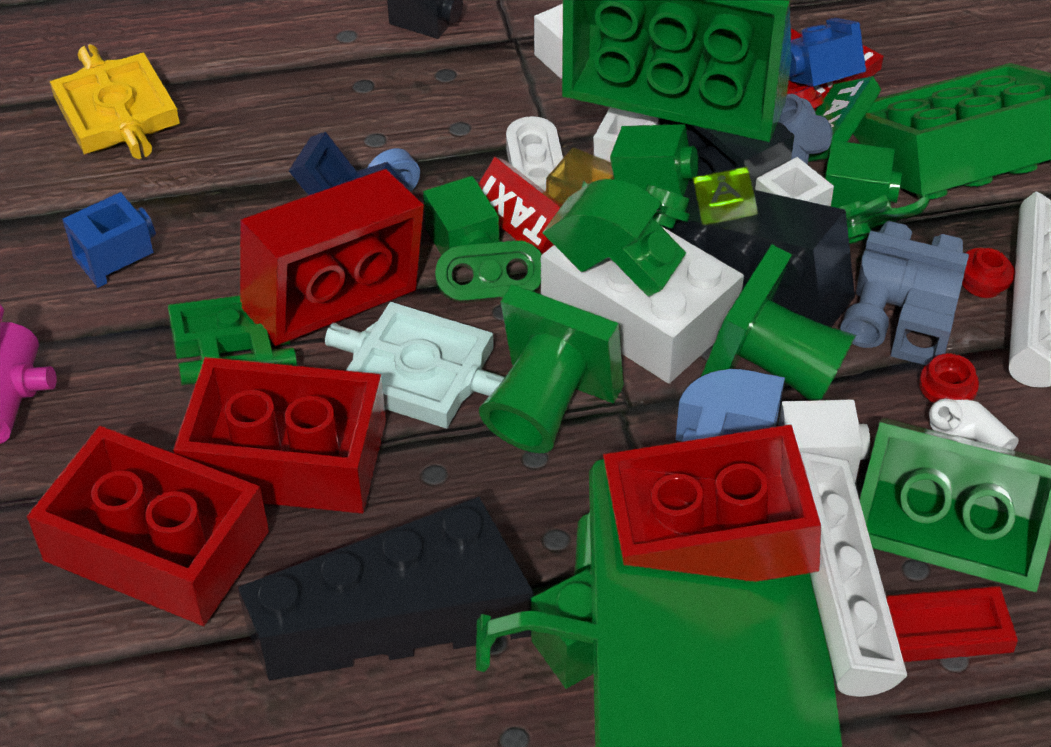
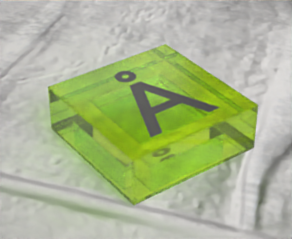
M748 167L693 177L702 225L758 214Z

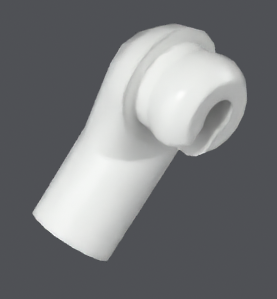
M944 398L936 401L930 408V425L934 431L976 440L1009 450H1014L1019 442V438L979 402Z

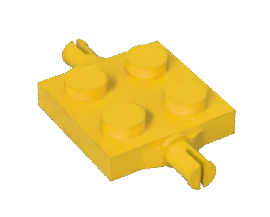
M88 45L90 55L85 46L81 47L78 51V58L83 63L84 68L74 74L52 80L50 85L53 96L83 154L107 149L115 144L126 142L134 158L142 159L140 149L144 157H148L152 152V145L145 135L180 124L175 104L145 53L118 60L104 61L94 45Z

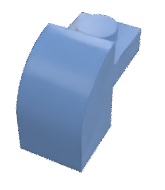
M742 369L719 370L698 378L687 387L680 398L675 440L683 442L776 427L785 378Z

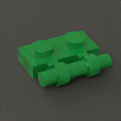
M240 296L168 305L169 323L176 359L200 356V360L178 363L181 386L196 384L205 357L297 366L294 348L271 349V346L275 345L269 340L267 330L261 323L255 324L244 312ZM290 340L279 345L290 344ZM251 349L249 354L220 357L219 353Z

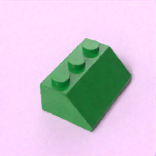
M882 417L860 497V504L872 548L1037 593L1051 541V460Z

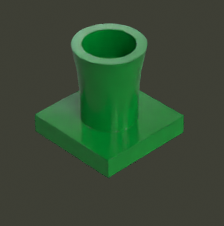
M771 244L725 317L701 377L719 370L735 369L741 358H744L774 376L784 377L786 384L794 388L809 401L822 400L856 335L818 323L772 301L792 254Z
M511 284L500 302L513 366L499 386L479 407V416L483 423L505 442L528 452L547 453L553 449L562 418L575 389L613 404L624 386L619 323Z

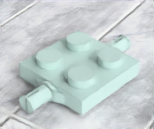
M393 302L388 304L379 320L365 331L359 332L332 323L325 336L326 346L353 353V360L346 371L381 374L385 409L446 429L466 398L474 392L490 396L505 378L482 370L494 348L492 332Z

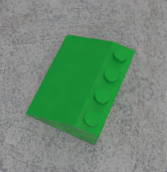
M563 0L562 97L766 142L771 141L786 103L792 60L789 0Z
M1008 63L876 98L853 135L861 144L895 149L892 170L902 172L900 188L915 193L916 197L920 199L927 194L929 199L943 197L948 194L949 188L960 185H986L993 181V176L1006 172L1014 174L1032 172L1038 168L1037 163L1051 160V73Z

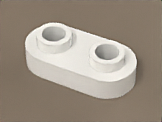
M534 116L523 117L513 121L506 131V149L509 164L549 195L555 197L563 190L565 185V164L556 127L547 119Z

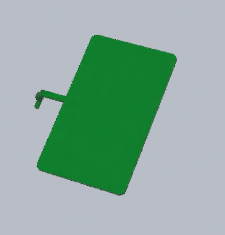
M604 459L597 460L589 471L592 623L539 611H522L492 620L491 616L481 614L477 620L476 671L486 672L489 668L490 648L497 637L531 630L593 644L595 747H842L832 663L810 573L753 582L624 565Z

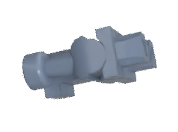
M887 221L879 232L871 230L869 233L866 250L862 255L856 286V294L860 296V301L847 309L840 329L856 335L852 343L853 345L863 348L877 347L885 340L889 327V318L883 311L885 305L890 304L902 307L891 357L927 365L934 357L946 352L969 254L963 253V241L961 238L941 234L934 237L932 245L911 240L912 231L907 225ZM911 331L935 336L938 343L932 347L921 348L910 343L906 335Z

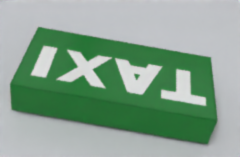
M873 76L837 83L832 86L823 99L824 103L815 111L816 115L825 117L831 124L833 130L832 140L848 142L880 94L881 88ZM830 147L821 153L809 154L808 162L828 159Z

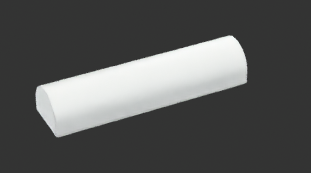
M1036 191L1026 198L1019 208L1009 371L1015 380L1024 385L1049 387L1051 386V200Z
M800 451L821 523L819 571L810 573L837 687L843 694L856 697L883 693L898 685L907 677V672L849 460Z

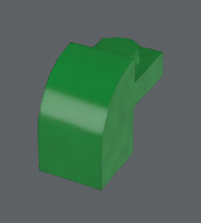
M617 179L594 181L568 197L542 232L581 273L609 257L648 297L665 287L686 254V251L653 218V215L662 203L646 190L632 183Z

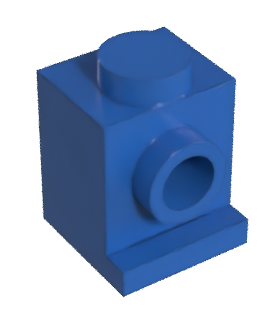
M832 18L826 20L827 24L811 26L801 30L802 37L791 40L790 81L814 87L866 72L860 22Z
M121 192L62 219L73 258L97 288L107 284L106 275L154 253L150 238L156 236V232L149 215L142 207L135 209Z

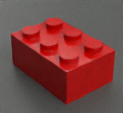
M383 169L240 219V301L242 309L255 324L261 323L264 326L269 340L277 346L415 291L424 204L387 169Z
M205 357L173 449L174 454L260 486L263 503L364 514L386 422L381 374Z
M100 425L27 515L43 561L203 627L269 532L260 486Z

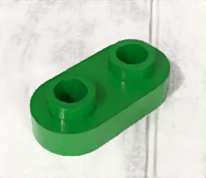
M525 241L455 246L448 249L439 258L435 270V281L438 289L446 298L459 303L500 300L511 284L534 292L541 284L542 254L534 245ZM514 261L521 262L526 267V277L521 280L511 279L506 271L507 265ZM459 266L469 268L473 275L472 281L466 285L457 284L452 278L453 270Z

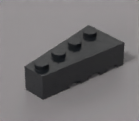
M699 177L689 179L684 194L685 197L690 198L686 212L690 213L688 222L677 219L673 229L665 226L662 227L744 275L742 290L771 244L792 254L772 301L794 313L832 327L855 298L846 210L731 184L728 185L742 197L726 193L719 195L716 202L711 203L720 182ZM723 186L720 192L728 191V189Z
M480 497L237 587L247 631L269 681L353 667L355 659L382 654L388 655L389 660L414 656L413 649L447 643H452L453 649L476 646L477 620L481 614L491 616L492 620L522 611H531V598L533 597L531 587ZM531 630L510 634V639L530 637Z

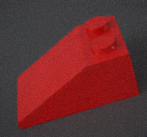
M792 424L603 454L624 565L753 582L819 571L821 523Z

